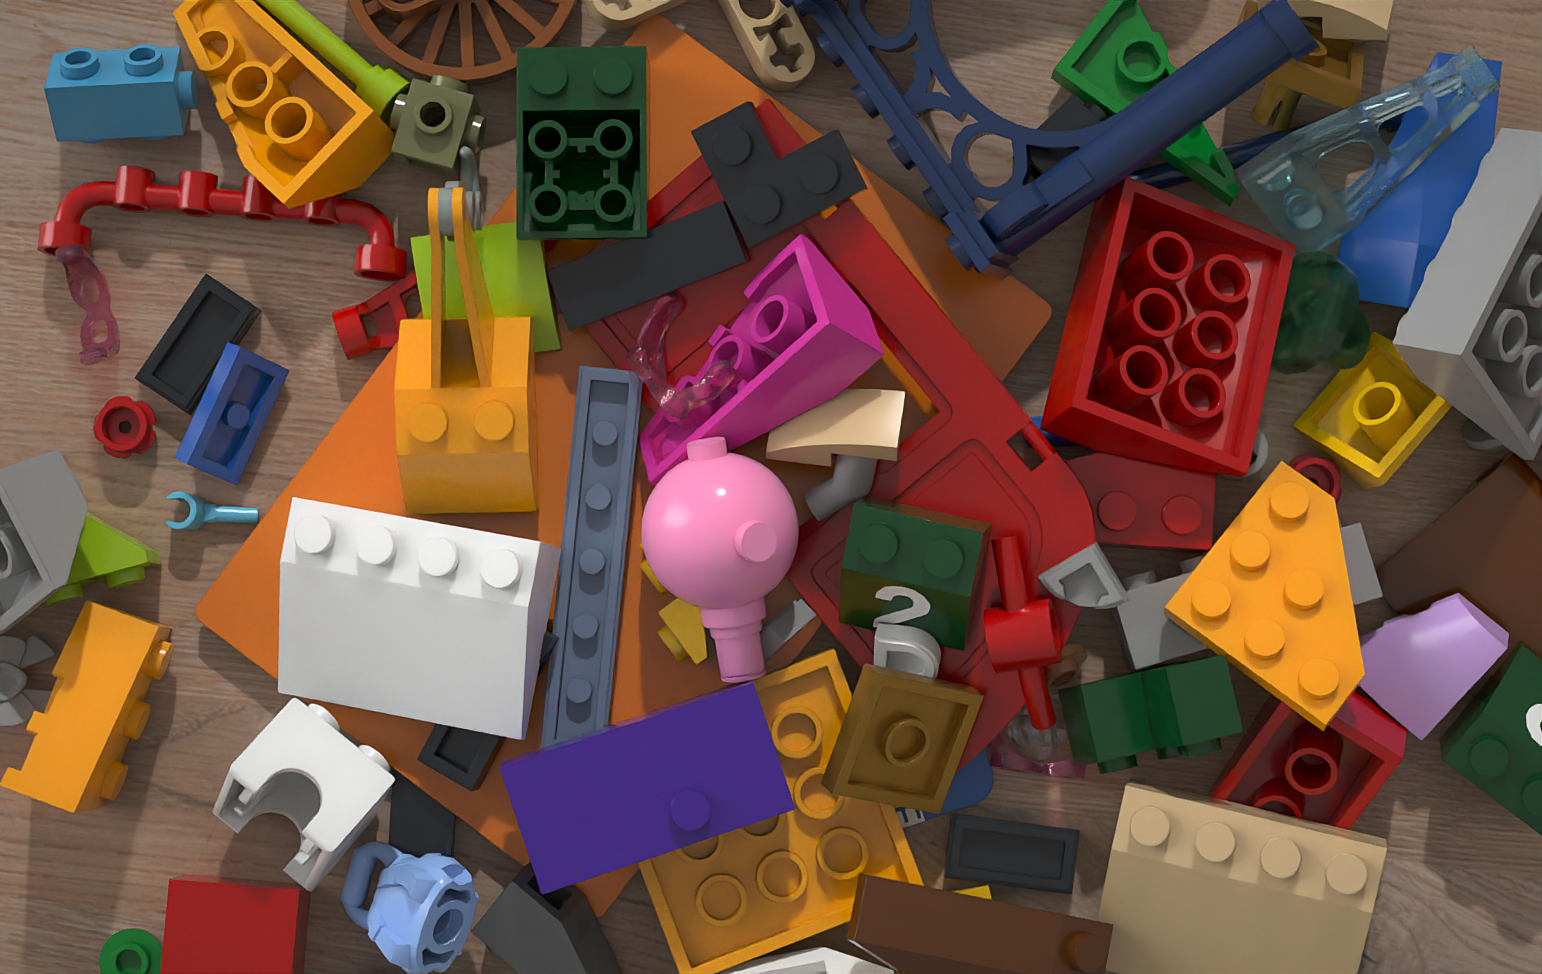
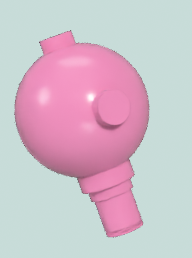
M724 437L698 439L686 444L688 459L668 471L650 494L642 517V545L648 564L661 584L676 597L700 608L702 625L710 629V635L715 639L721 680L730 683L754 680L766 674L760 631L762 630L761 620L767 615L764 596L779 584L791 567L798 545V516L788 490L771 470L746 456L727 453Z

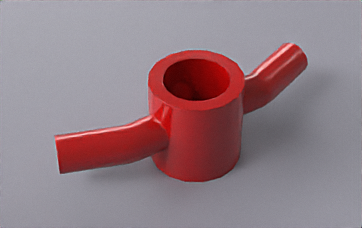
M1017 536L994 539L991 542L1003 606L984 610L985 636L991 664L996 674L1018 671L1031 725L1034 729L1046 730L1053 727L1057 719L1043 666L1062 662V646L1055 609L1050 598L1029 602Z

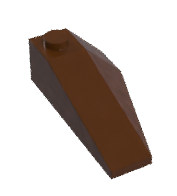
M859 873L847 940L900 974H1105L1114 924Z

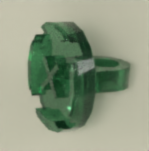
M1315 250L1293 257L1270 366L1271 370L1290 375L1306 372L1316 365L1329 369H1349L1358 365L1366 355L1370 342V331L1365 316L1357 309L1360 300L1358 278L1346 263L1333 254Z

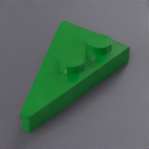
M1108 0L1053 69L1051 79L1083 102L1091 101L1095 103L1110 118L1178 69L1170 63L1168 48L1159 31L1155 33L1152 31L1136 0ZM1203 123L1158 154L1162 159L1229 207L1239 196L1241 188L1235 182L1234 169L1224 150H1217Z

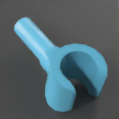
M181 491L172 492L166 497V499L187 501L190 505V515L184 522L165 521V524L173 529L196 531L203 527L206 522L258 524L259 508L208 504L199 495Z

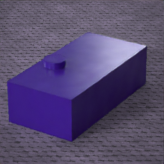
M751 680L739 682L503 761L500 766V771L542 895L795 810L755 685Z

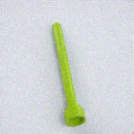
M256 0L357 86L355 93L384 122L391 118L397 96L400 93L408 95L411 82L394 67L385 69L380 64L373 67L295 0Z

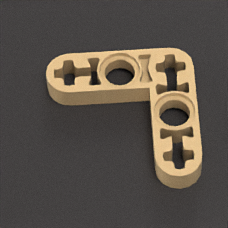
M586 0L588 14L596 24L605 29L621 30L689 0H627L624 11H621L616 3L605 5L602 0ZM717 0L756 76L765 86L772 90L784 92L793 90L803 83L814 66L815 52L793 6L786 8L780 0H770L772 6L771 15L763 19H753L745 15L741 10L739 0ZM778 23L783 28H780L774 39L783 54L794 52L798 58L791 68L792 73L789 72L785 65L774 67L771 63L777 48L770 33L762 41H759L756 37L768 33Z

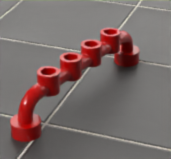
M138 166L118 167L116 181L86 182L72 189L59 203L54 221H46L40 224L37 248L38 251L55 257L72 259L89 257L92 229L80 225L81 218L92 207L110 206L135 213H146L152 209L177 211L180 214L193 217H212L214 214L233 215L258 222H273L277 219L301 220L308 224L326 227L338 226L340 223L355 224L365 229L370 239V244L360 245L356 248L355 275L375 281H399L400 279H405L407 252L395 247L394 229L387 216L371 203L343 198V193L288 209L253 175L243 177L242 191L217 189L218 176L194 170L180 172L179 186L154 184L155 172Z

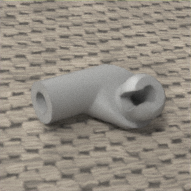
M837 454L833 477L804 493L807 505L815 518L820 521L867 495L873 484L878 459Z

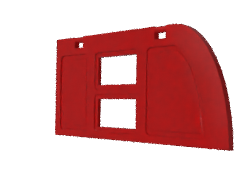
M770 99L764 100L756 107L780 158L806 145L805 141ZM702 155L648 200V230L724 201ZM849 198L836 205L837 210L827 218L820 213L755 248H748L739 230L750 259L749 262L586 325L584 328L618 370L644 372L642 399L651 411L656 414L679 380L687 375L695 377L706 363L714 349L708 340L718 326L721 324L730 329L750 302V299L743 292L755 275L800 234L811 240L870 311L878 337L940 411L899 445L897 461L877 460L873 484L865 496L992 523L966 650L961 651L939 646L941 659L936 679L969 685L984 695L955 772L957 773L977 756L1026 704L1018 671L996 674L988 652L984 628V610L1003 606L991 540L1017 536L1029 602L1048 598L1052 600L1063 649L1081 613L1082 607L1054 596L1042 584L1038 576L1096 542L1094 513L1087 491L1058 450H1055L1032 422L1026 411L852 199ZM625 239L602 240L587 254L608 247ZM1019 431L1044 461L1033 471L1008 442ZM833 454L832 456V462L834 465L837 454ZM855 501L820 521L813 515L799 527L796 554L785 576L859 667L863 669L865 663L874 665L876 631L838 622L841 566L854 503L857 502ZM1053 664L1043 666L1045 677L1049 673Z

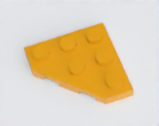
M1281 461L1167 603L1163 615L1218 655L1225 654L1226 660L1320 730L1324 731L1363 681L1365 670L1335 498Z

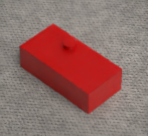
M183 874L169 879L160 974H303L311 891H307L299 883Z

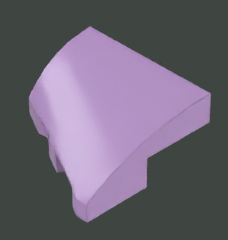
M1461 594L1451 595L1433 602L1427 610L1414 615L1402 614L1384 621L1383 627L1360 635L1359 641L1365 676L1359 686L1400 724L1422 741L1507 650L1509 633Z

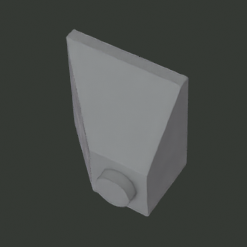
M59 449L0 469V634L10 630L67 584L89 506L82 494L77 476L69 469Z

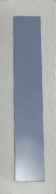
M579 366L561 541L562 549L559 561L552 633L558 636L559 639L549 659L540 749L609 726L644 372Z

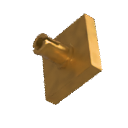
M1246 0L1237 26L1258 12V3ZM1300 19L1319 48L1298 63L1292 58L1263 79L1266 80L1257 105L1251 112L1252 118L1257 123L1266 127L1276 102L1279 100V105L1274 114L1275 121L1272 129L1286 131L1290 128L1291 119L1302 94L1352 111L1362 89L1365 42L1323 38L1322 26Z
M865 663L820 784L831 794L940 814L984 695L969 685Z

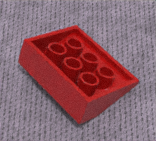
M1126 177L1093 205L1040 430L1097 452L1236 477L1247 475L1296 245L1133 178Z

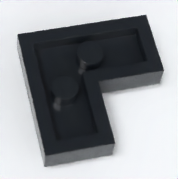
M747 101L691 131L748 248H755L868 189L839 130H833L780 158L753 102Z

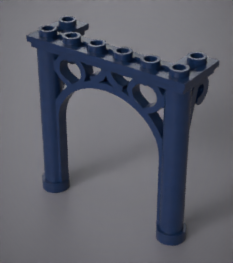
M780 0L786 8L793 6L802 17H805L807 14L813 15L824 31L816 37L822 50L837 68L846 63L859 82L851 90L860 105L872 119L881 114L893 131L894 135L887 139V143L895 156L908 171L917 166L930 186L923 190L922 193L936 215L943 222H946L953 232L945 240L957 260L967 271L974 268L979 274L985 273L1004 279L1013 272L1010 265L1019 259L1018 255L1289 60L1294 58L1298 63L1319 48L1287 0H1271L1254 15L1107 120L1078 130L1044 131L1025 127L999 116L982 104L965 87L954 72L941 47L933 18L932 0H911L908 25L901 33L893 37H883L876 32L874 25L869 22L866 16L867 0H848V10L841 0ZM917 40H919L921 50L911 53L915 61V78L911 87L904 93L875 51V48L887 53L903 52L913 47ZM936 78L950 97L941 92H932ZM945 111L952 114L960 122H963L968 114L978 122L965 126L956 135L951 148L950 159L921 116L929 112ZM984 135H996L1012 141L1014 171L1010 179L998 187L984 186L979 181L977 174L972 171L968 162V153L971 145ZM1030 147L1049 150L1077 149L1034 181L1027 184L1031 175ZM978 197L998 203L986 211Z

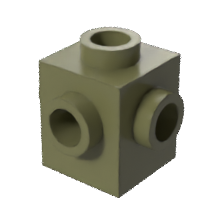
M433 75L431 83L413 78L408 95L400 93L397 96L390 118V129L396 132L391 152L399 164L460 181L459 150L466 146L474 154H477L482 145L487 124V118L480 116L481 107L475 96L468 94L469 86L467 84L441 75ZM443 121L439 126L433 127L437 122Z

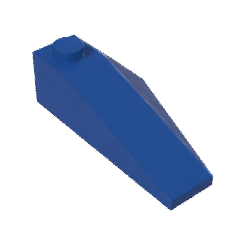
M1436 52L1400 120L1401 124L1382 160L1378 161L1369 178L1371 181L1354 213L1350 214L1341 231L1331 295L1410 308L1424 281L1427 266L1435 259L1451 228L1454 213L1465 201L1478 175L1483 157L1489 153L1494 144L1502 61Z

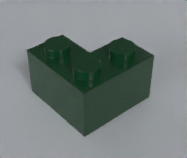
M1225 654L1169 663L1057 690L1074 765L1097 763L1100 774L1138 766L1135 754L1156 749L1158 760L1182 755L1186 758L1222 750L1220 737L1243 732Z

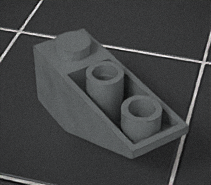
M531 861L511 881L471 930L476 937L485 943L487 949L495 957L506 961L520 974H623L586 895L574 885L542 895Z

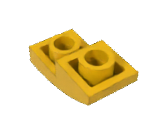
M647 559L642 561L639 566L661 595L666 593L668 590L654 575ZM677 598L658 612L666 625L659 629L657 633L679 662L690 655L696 665H700L709 658L706 627L702 625L699 607Z

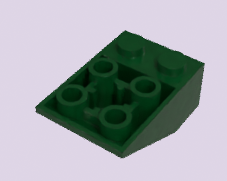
M646 46L517 47V241L647 239L650 163V63Z

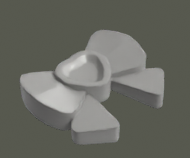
M35 635L30 636L26 642L17 637L0 636V727H12L22 724L31 719L34 710L44 714L52 691L23 689L27 682V677L21 669L49 659L55 653Z

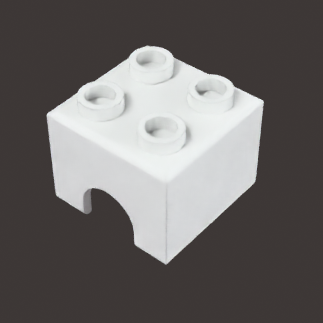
M292 698L232 763L212 812L237 834L254 817L263 813H279L291 819L300 832L301 846L299 852L283 871L307 891H313L370 826L393 785L395 777L389 773L390 766L378 751L367 745L357 747L339 733L338 722L326 709L317 704H310L307 707L299 699Z

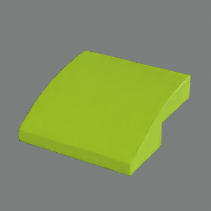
M516 221L483 226L482 230L473 231L494 317L533 316L535 354L562 350L554 290L549 283L546 272L548 269L544 241H517ZM430 235L410 239L424 318H431ZM445 236L446 318H467L455 254L454 242H448L447 236Z

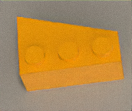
M86 600L52 672V675L57 677L44 714L34 710L26 727L27 732L34 734L35 737L21 771L8 767L0 786L72 813L103 808L107 799L114 801L124 784L128 771V765L121 763L129 739L138 740L149 718L151 705L145 703L144 700L153 678L160 680L170 663L174 645L167 642L172 628L103 602Z

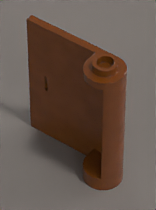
M1513 451L1508 452L1488 467L1468 486L1463 497L1375 570L1383 597L1399 615L1417 614L1429 609L1433 602L1459 593L1509 633L1507 650L1468 691L1473 697L1480 692L1520 643L1542 658V479Z

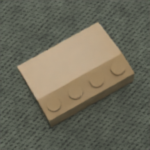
M1130 778L1124 790L1097 919L1099 922L1114 924L1105 970L1118 974H1357L1385 862L1387 841L1384 838Z

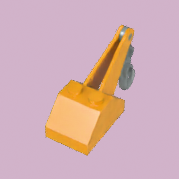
M464 146L459 150L460 181H446L445 188H429L428 223L431 243V318L400 320L394 386L396 456L407 514L537 511L539 508L533 316L494 317L473 231L482 230L483 201L479 188L478 170L473 151L469 147ZM445 236H447L448 242H454L455 254L467 318H446Z

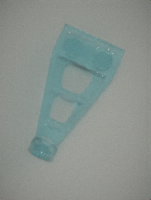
M1471 44L1437 70L1289 133L1237 168L1235 172L1242 185L1284 240L1296 245L1294 253L1301 262H1304L1355 228L1481 106L1479 104L1481 100L1501 88V86ZM1417 106L1426 108L1429 112V120L1400 147H1388L1378 133L1380 125L1384 121ZM1351 142H1365L1369 144L1374 150L1375 156L1373 164L1368 171L1350 188L1343 191L1331 190L1316 171L1318 160L1324 154Z

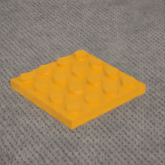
M833 648L751 680L755 685L795 810L638 862L680 974H715L850 921L859 873L924 886L893 805L831 794L820 784L852 699L851 691Z

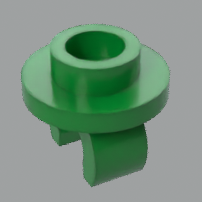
M128 928L112 935L103 945L99 956L101 974H160L163 946L157 937L144 929Z

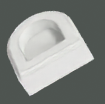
M885 623L877 624L874 640V665L932 678L937 677L941 650L933 636L916 627Z

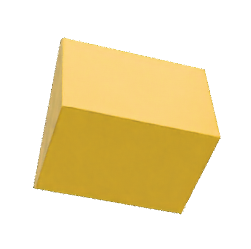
M1375 331L1292 425L1302 437L1325 457L1332 460L1340 470L1365 491L1384 485L1452 407L1451 404L1415 377L1393 346V341Z

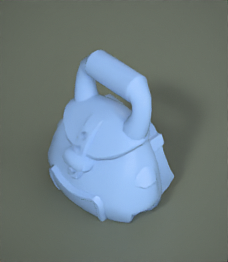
M371 841L354 849L339 897L347 915L354 923L369 930L368 936L371 941L376 942L386 959L390 963L402 967L407 974H428L432 971L442 973L450 966L457 955L462 954V948L472 925L476 903L479 900L472 876L454 858L442 856L441 853H427L419 858L411 854H403L395 847L377 841ZM379 859L386 868L380 872L374 899L368 911L363 908Z

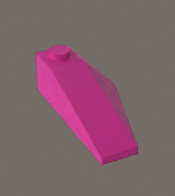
M800 234L755 275L743 292L750 299V302L730 329L721 324L718 326L708 340L714 349L695 377L691 375L683 376L638 437L650 484L656 486L668 471L688 459L686 448L688 442L709 437H724L728 453L839 395L884 355L869 309L807 237Z

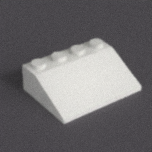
M293 497L280 559L278 692L525 740L539 670L544 633H546L562 548L540 541Z

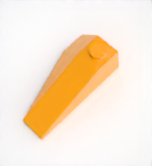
M185 0L173 12L199 70L205 75L217 101L215 105L219 114L228 125L238 146L236 150L244 167L288 209L359 188L392 154L391 149L395 134L376 112L253 0Z

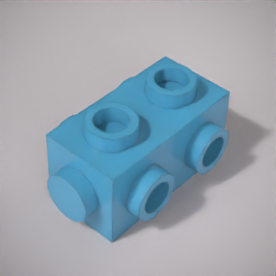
M141 44L129 49L100 51L80 47L62 53H53L44 86L57 142L81 141L84 143H99L107 139L138 137L148 140H160L169 136L184 135L188 112L190 109H197L199 101L196 74L194 71H185L180 46L158 47L152 44Z

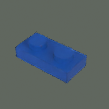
M227 342L174 458L237 486L290 370L240 346Z

